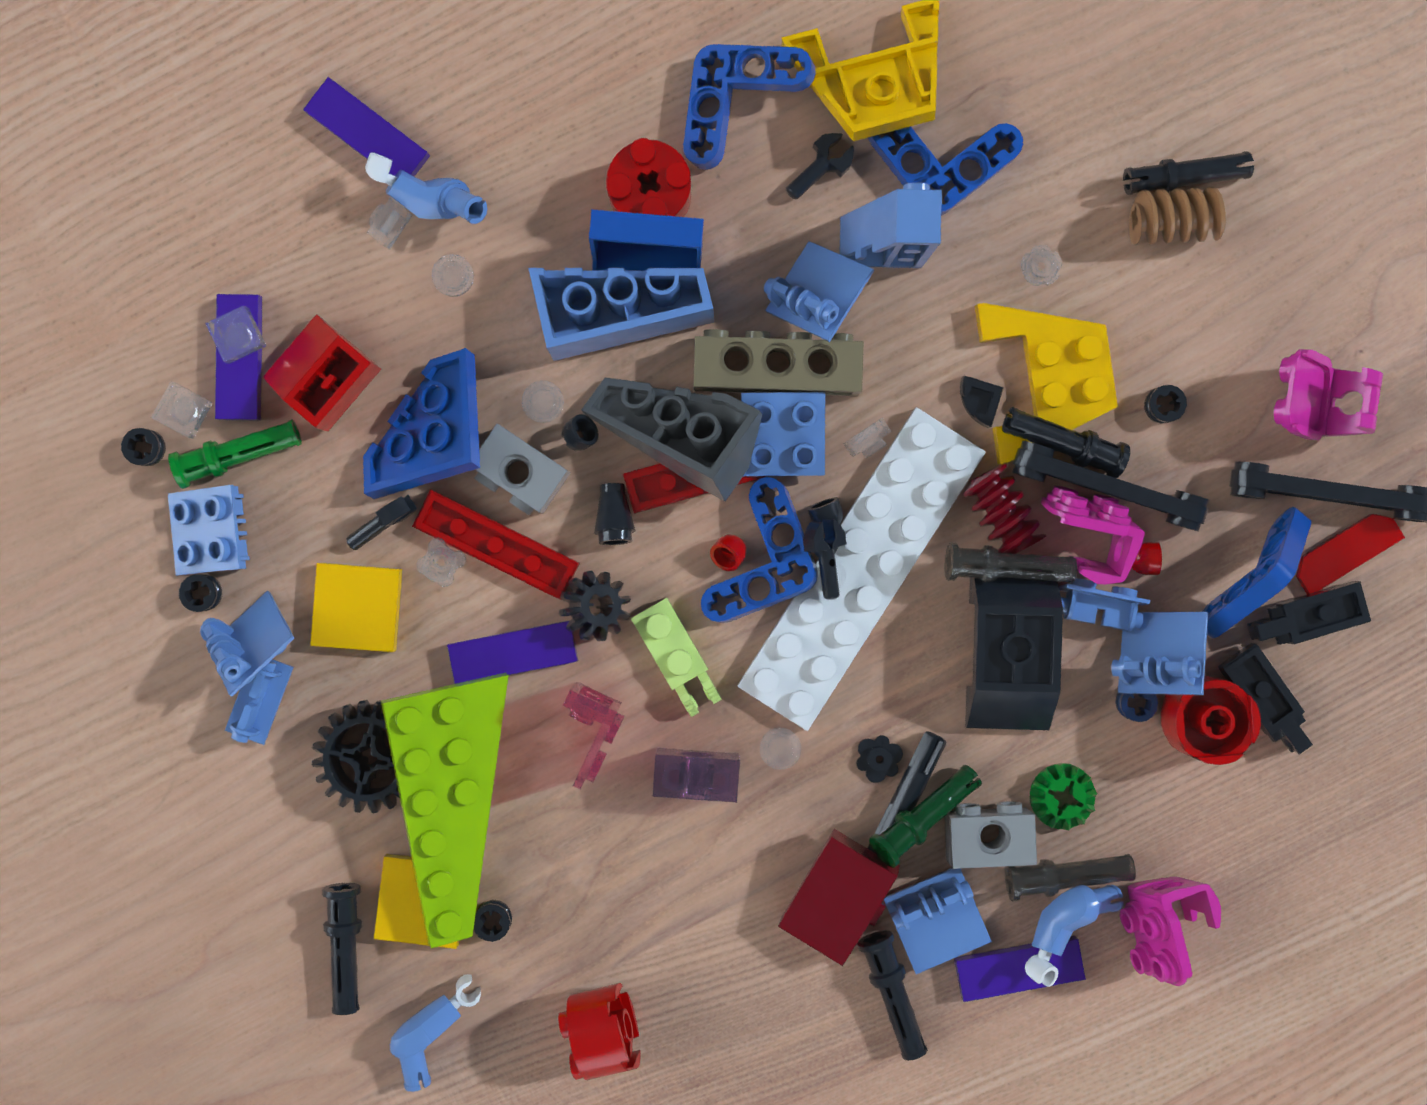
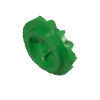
M1059 763L1046 767L1035 777L1030 789V804L1033 812L1041 822L1050 828L1069 831L1073 827L1085 824L1089 815L1095 811V797L1098 793L1094 788L1091 777L1082 769L1071 764ZM1067 786H1070L1069 794L1078 803H1065L1062 808H1058L1059 801L1054 798V795L1049 793V790L1063 792Z

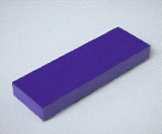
M327 77L303 109L306 114L367 160L371 152L391 159L393 162L389 174L394 176L399 170H403L415 177L430 157L426 150L330 77Z
M217 294L215 419L261 421L262 296L252 294Z
M569 621L447 644L454 683L457 684L501 673L511 675L578 662L573 631L569 632L566 629Z
M1073 935L1070 937L1062 956L1052 953L1049 962L1058 969L1057 980L1052 986L1086 980L1079 939ZM1032 943L954 958L963 1002L1047 987L1043 983L1038 984L1031 979L1025 970V964L1028 959L1038 955L1040 949L1033 947Z

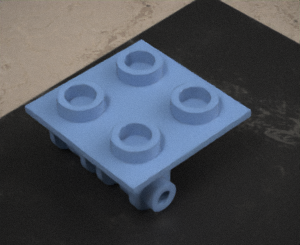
M808 241L785 279L776 277L769 278L766 281L764 292L771 302L765 311L830 342L870 279L874 269Z
M825 392L741 393L742 402L760 410L762 413L750 465L744 476L825 475Z
M225 485L168 493L176 576L246 569V561L250 560V556L247 553L246 540H239V536H247V531H238L237 524L246 523V519H237V516L244 515L242 503L244 496L239 494L238 486Z
M266 591L230 626L219 619L208 618L200 628L201 637L207 642V650L230 696H234L244 685L250 683L256 674L275 656L281 654L294 639L290 628L269 591Z
M1138 612L1143 614L1141 628L1139 630L1133 629L1131 632L1122 630L1120 659L1113 660L1111 664L1112 675L1119 677L1118 693L1203 695L1208 612Z
M960 868L948 869L884 898V902L915 974H919L992 942L973 899L974 895L971 887L965 880Z

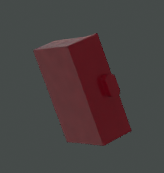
M834 829L782 915L778 927L843 966L868 924L874 927L886 907L882 904V901L897 879L900 865L898 864L895 868L887 866L876 853Z

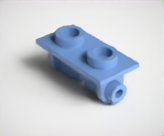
M1072 578L1071 584L1059 586L1060 591L1067 592L1066 598L1061 597L1064 619L1095 624L1097 609L1103 610L1101 626L1121 629L1127 632L1141 628L1143 614L1137 612L1138 606L1150 604V600L1137 597V590L1117 586L1112 587V592L1096 589V583L1085 579Z
M272 659L256 674L250 683L240 689L225 731L232 733L231 738L233 740L247 743L249 739L265 745L293 671V666Z

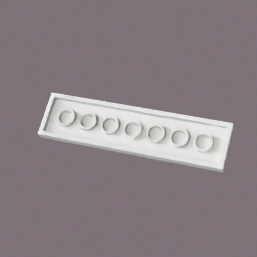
M916 407L840 524L845 531L847 545L838 547L835 553L839 597L834 600L824 599L819 560H817L815 563L818 571L816 584L809 591L793 597L737 686L808 731L986 451Z

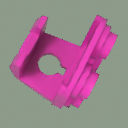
M1299 349L1290 357L1282 359L1279 374L1281 381L1288 383V392L1284 399H1278L1275 403L1274 421L1276 424H1282V427L1291 434L1307 440H1320L1322 436L1334 437L1375 433L1376 414L1378 412L1383 379L1382 372L1362 367V372L1332 368L1330 358L1311 349ZM1350 392H1359L1363 397L1362 409L1354 415H1346L1341 408L1335 407L1336 399H1342Z
M1055 485L1052 492L1047 493V497H1042L1041 504L1052 514L1060 516L1061 523L1113 534L1106 563L1071 555L1068 556V561L1078 568L1077 571L1096 584L1106 585L1125 581L1141 548L1145 534L1138 525L1131 521L1132 518L1128 516L1130 509L1119 505V500L1113 497L1094 494L1093 500L1088 501V499L1078 496V491Z
M1176 876L1140 881L1129 885L1128 895L1130 902L1126 903L1125 908L1120 910V920L1124 929L1128 933H1134L1137 944L1135 949L1130 951V959L1134 969L1139 974L1145 973L1148 976H1153L1160 982H1167L1174 986L1184 985L1187 982V978L1192 977V968L1181 924L1171 903L1180 900L1185 920L1196 921L1197 913L1201 912L1205 915L1208 927L1217 929L1221 925V905L1219 899L1210 885Z

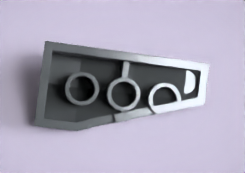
M606 377L581 409L585 415L688 482L725 502L749 468L762 418L760 410L728 394L713 392L712 396L691 393L690 389L676 387L675 391L652 388L650 383Z

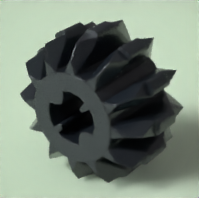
M586 571L583 573L582 580L577 577L569 580V585L573 592L566 591L560 595L563 601L569 603V607L559 610L560 616L572 617L566 629L572 632L580 628L579 635L581 640H590L594 635L597 641H605L608 632L612 634L621 632V627L617 620H628L630 617L627 611L621 610V605L628 604L631 598L618 595L624 583L615 581L610 584L611 577L608 572H601L596 577L593 571ZM598 598L600 606H596V608L600 609V612L592 614L589 606H594V604L589 603L590 599Z

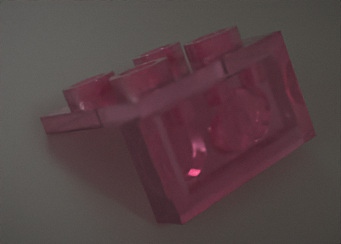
M576 682L570 689L563 706L571 709L569 716L581 723L592 726L595 720L602 724L573 784L574 787L581 790L585 780L594 782L607 755L600 748L604 741L612 744L624 719V715L618 713L622 702L579 682Z

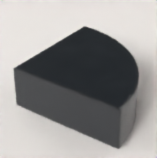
M965 375L962 376L960 395L963 406L970 417L980 425L991 428L1004 387Z

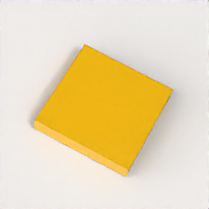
M317 563L310 646L396 652L403 569Z
M386 854L383 859L374 939L429 946L412 857ZM459 941L438 947L457 949Z

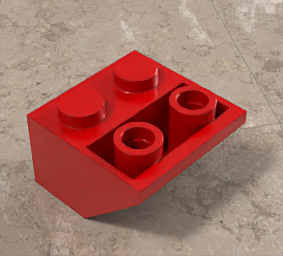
M316 314L263 378L284 402L311 425L328 432L380 372L381 368Z

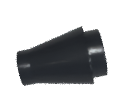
M606 483L600 485V498L594 534L599 536V544L623 545L631 543L632 533L636 530L625 495L624 484Z

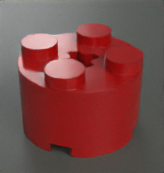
M639 138L621 149L610 163L606 178V188L613 211L685 217L691 203V175L685 159L672 146L657 140ZM655 182L657 184V192L649 190L646 194L643 193L642 185L644 183L649 185Z
M1205 676L1203 695L1165 694L1161 708V726L1169 744L1179 752L1204 763L1224 765L1239 760L1245 755L1243 753L1249 748L1251 743H1255L1260 733L1261 718L1256 702L1240 686L1230 681ZM1213 713L1214 719L1207 721L1206 724V718L1210 717V714Z
M621 983L571 994L567 999L566 1011L560 1012L558 1015L561 1035L564 1039L569 1038L572 1050L569 1056V1064L575 1080L581 1078L585 1080L596 1079L634 1070L640 1065L641 1052L640 1050L633 1051L632 1048L633 1038L639 1037L636 1015L628 992L620 993L623 987Z

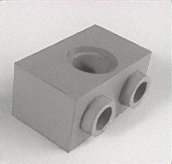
M496 424L479 449L480 468L475 469L478 473L474 479L496 492L499 486L513 495L509 502L530 515L534 509L539 513L546 511L571 472L501 425ZM517 461H524L529 469L527 479L521 484H513L508 477L509 467Z
M1021 802L997 803V809H981L980 804L963 803L958 804L955 807V811H950L944 816L946 860L953 869L1037 865L1035 814L1026 807L1022 808ZM990 824L998 825L999 834L997 838L989 843L981 842L980 836L983 828Z

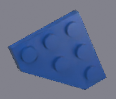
M464 348L430 359L421 372L425 378L412 397L406 394L387 421L391 424L387 433L378 445L372 443L363 455L365 495L372 499H377L480 468L475 354Z

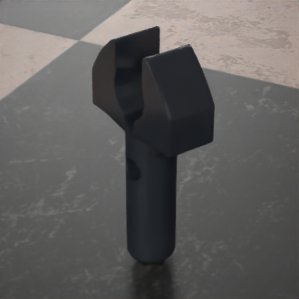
M842 133L824 134L814 142L812 148L817 152L816 160L786 187L787 194L792 199L796 200L801 197L826 172H836L841 178L850 169L854 154L853 145L842 157L827 159L829 149L842 139Z
M406 495L404 498L401 496L376 512V517L346 538L348 546L353 550H358L391 525L402 522L417 510L416 505L409 495Z
M822 519V522H810L803 536L804 552H814L818 557L823 597L827 600H834L840 595L835 553L838 547L847 545L845 531L835 519Z

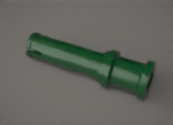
M963 765L960 767V770L910 812H899L891 826L880 835L873 834L869 838V843L876 855L887 866L895 868L900 863L899 858L915 844L922 845L925 842L927 831L982 785L980 778L973 781L978 774L968 765Z

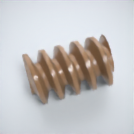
M1208 187L1203 192L1198 188H1191L1186 193L1182 189H1174L1170 194L1163 189L1155 191L1153 195L1147 190L1138 192L1129 218L1131 243L1138 245L1142 232H1145L1148 243L1154 244L1157 240L1158 232L1161 231L1165 243L1173 241L1175 231H1179L1182 242H1188L1192 230H1195L1197 240L1204 242L1209 229L1212 231L1213 239L1218 241L1221 239L1226 225V212L1222 195L1214 187Z

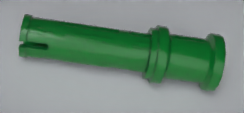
M292 419L286 423L221 444L210 440L204 442L202 448L184 454H179L176 451L169 454L168 460L176 483L180 488L184 489L189 487L192 481L214 475L216 478L221 477L227 472L228 467L261 458L293 446L302 445V440L298 427Z

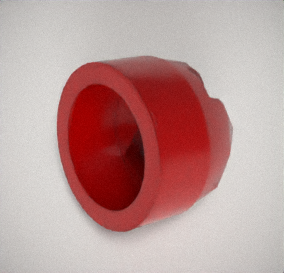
M727 534L722 536L710 549V557L714 564L725 571L736 570L744 561L746 555V545L737 535Z
M1142 543L1131 568L1142 575H1159L1162 568L1160 543Z

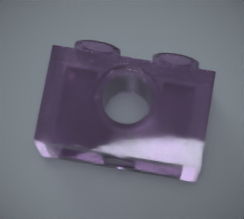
M657 748L652 797L737 803L740 769L739 753Z

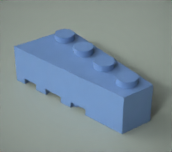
M528 268L546 347L553 361L715 322L713 305L703 268H648L647 271L625 270V268H608V271H588L582 268H565V270Z

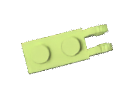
M668 598L661 600L631 618L670 688L676 690L691 717L700 712L697 702L689 694L684 683L698 676L707 698L713 704L722 700L706 672L708 667Z

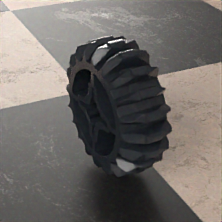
M368 700L359 701L357 710L351 704H347L342 707L343 717L337 713H333L328 717L332 727L322 726L318 730L320 736L326 741H317L313 744V750L323 753V757L312 760V766L316 768L324 767L325 772L316 777V782L323 783L329 780L332 786L326 790L325 796L331 797L337 792L341 793L342 795L338 801V805L341 807H345L353 799L354 812L360 813L363 811L366 803H368L371 813L379 812L382 802L388 809H392L397 805L396 796L400 798L396 778L386 787L370 788L371 781L376 778L378 769L389 770L394 768L391 750L384 742L385 731L382 728L386 730L381 700L375 703L373 710H371ZM369 723L368 732L364 733L360 744H341L345 733L353 725ZM368 748H371V755L377 757V761L370 765L368 764V757L362 755V752ZM340 761L347 762L353 767L355 772L354 782L345 774Z

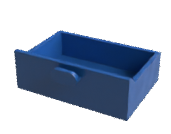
M591 209L589 243L592 255V271H608V268H625V270L647 271L648 268H701L704 219Z

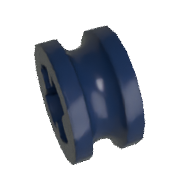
M1117 693L1115 700L1116 708L1126 719L1144 722L1152 718L1157 711L1158 700L1156 694H1138L1139 697L1146 699V704L1144 708L1138 707L1140 712L1135 713V709L1127 705L1128 698L1134 699V695Z

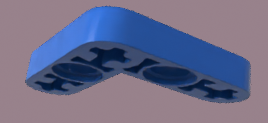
M712 44L702 48L696 55L693 66L683 142L686 158L694 166L702 170L716 167L722 161L725 153L733 89L785 92L803 91L812 84L816 75L815 65L809 54L797 47ZM715 58H718L723 64V67L716 68L714 74V82L721 89L711 86L712 74L706 68L707 65L714 64ZM753 58L763 59L765 61L763 73L756 78L746 77L744 69L748 61ZM776 59L779 67L783 69H791L794 67L795 61H799L804 71H798L796 78L792 79L786 70H775L774 60ZM707 98H717L720 105L718 112L709 118L701 117L699 114L701 103ZM698 126L707 128L706 140L713 147L712 150L705 151L703 158L695 151L696 147L703 146L705 133L700 128H697Z
M1008 123L998 124L942 167L911 126L894 131L893 136L899 144L902 143L904 138L909 141L901 146L896 155H892L890 152L896 145L890 136L886 135L882 138L879 135L868 137L872 147L902 185L907 183H926L935 190H940L952 179L956 186L948 191L944 197L946 204L941 205V216L948 213L1008 166L1018 156L1023 147V136L1020 130ZM995 136L1001 140L1008 137L1012 142L1008 147L1010 153L1003 149L989 161L985 154L996 144L997 138ZM913 152L921 156L924 163L922 171L916 174L906 172L901 165L903 155ZM969 159L976 161L981 167L980 178L975 181L964 179L959 172V166L962 161Z
M760 478L754 482L749 492V501L772 562L708 588L702 595L701 609L704 615L712 621L728 623L803 594L812 589L817 582V567L812 553L804 552V532L789 492L785 485L775 478ZM769 487L774 492L779 491V495L774 497L777 511L782 513L787 510L788 514L775 516L766 523L765 517H772L773 513L769 505L760 502L759 499L765 496L764 489ZM780 524H789L794 530L792 542L784 547L777 546L773 541V531ZM795 563L802 568L808 569V573L802 576V584L799 585L795 580L782 582L781 585L785 591L780 593L779 583L772 574L773 571L777 570V575L780 577L787 576L793 572L792 565ZM763 577L770 584V592L765 599L755 601L749 594V585L752 580ZM739 585V593L746 603V607L742 608L741 602L734 601L725 606L726 613L724 615L721 611L712 609V605L717 603L716 595L720 593L725 598L739 595L734 589L735 586Z
M1296 507L1287 509L1271 526L1256 568L1212 600L1202 610V612H1208L1207 636L1209 638L1215 639L1283 590L1294 577L1312 523Z

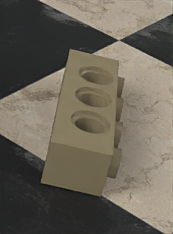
M709 329L704 330L703 336H695L694 391L741 393L825 392V395L858 396L862 392L864 341H853L852 334L835 333L830 342L826 340H812V334L807 332L787 333V339L770 338V332L746 331L745 337H728L729 331ZM731 351H740L747 357L748 365L741 371H732L724 363L725 356ZM773 352L783 353L789 360V368L781 373L771 371L766 364L767 356ZM816 353L825 355L830 361V370L825 374L814 373L808 365V358Z

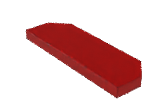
M1369 514L1301 556L1296 577L1306 594L1320 591L1398 543L1405 536L1394 518Z

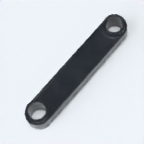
M1023 440L1020 448L1017 449L1013 461L1014 468L1012 473L1040 482H1045L1046 476H1051L1168 514L1166 522L1199 532L1201 524H1204L1209 509L1207 508L1209 500L1179 490H1176L1173 497L1053 458L1055 450Z
M1242 461L1235 462L1234 469L1231 471L1229 487H1231L1230 495L1265 499L1266 493L1389 510L1394 511V519L1427 523V487L1398 485L1397 491L1274 474L1269 473V465Z

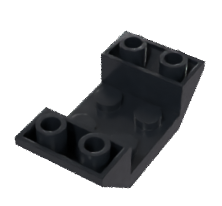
M970 562L969 604L975 605L973 682L972 686H966L965 727L1049 731L1061 690L1063 605L1055 565Z

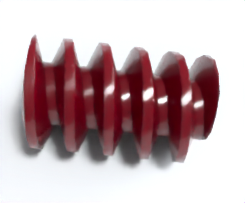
M1006 462L971 480V485L963 493L964 498L978 497V501L971 507L972 512L986 511L987 514L979 522L980 527L994 526L995 529L987 537L988 542L1002 540L1003 544L994 552L996 556L1015 554L1047 536L1046 534L1032 535L1040 525L1038 520L1024 521L1032 508L1030 505L1016 506L1024 495L1021 490L1008 492V489L1016 479L1014 476L1000 477V474L1007 467Z

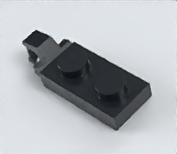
M1351 581L1277 603L1276 606L1267 608L1268 618L1248 623L1247 626L1251 640L1259 639V641H1264L1275 637L1279 645L1286 643L1298 644L1371 621L1361 581Z
M1250 643L1218 666L1227 681L1240 686L1256 702L1261 718L1260 728L1273 742L1281 739L1290 752L1301 754L1313 745L1300 727L1306 721L1302 715L1305 711L1256 643Z

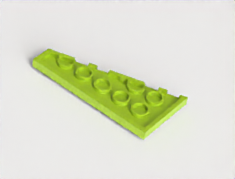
M507 673L381 700L428 944L431 948L473 936L509 677Z

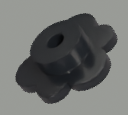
M884 735L877 736L875 741L869 738L863 739L858 745L860 757L856 761V766L859 770L865 771L869 781L879 783L885 779L886 775L893 777L898 773L897 763L901 761L903 751L897 744H890L889 739ZM877 756L883 757L881 762H876Z

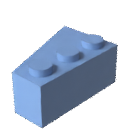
M907 183L903 185V189H896L841 216L839 254L868 267L922 268L941 244L942 190H930V185L926 183Z

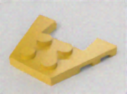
M922 0L901 7V18L910 43L831 64L828 62L818 28L781 37L782 47L801 48L809 54L816 70L814 81L810 87L853 141L935 120L939 0ZM795 61L794 67L798 71H804L800 62Z
M979 303L974 306L980 343L1017 337L1023 338L1034 416L1073 430L1118 407L1105 324L987 303ZM1002 426L992 428L997 464L1008 463L1014 460L1017 449L1020 448L1022 441L1028 440L1004 433Z

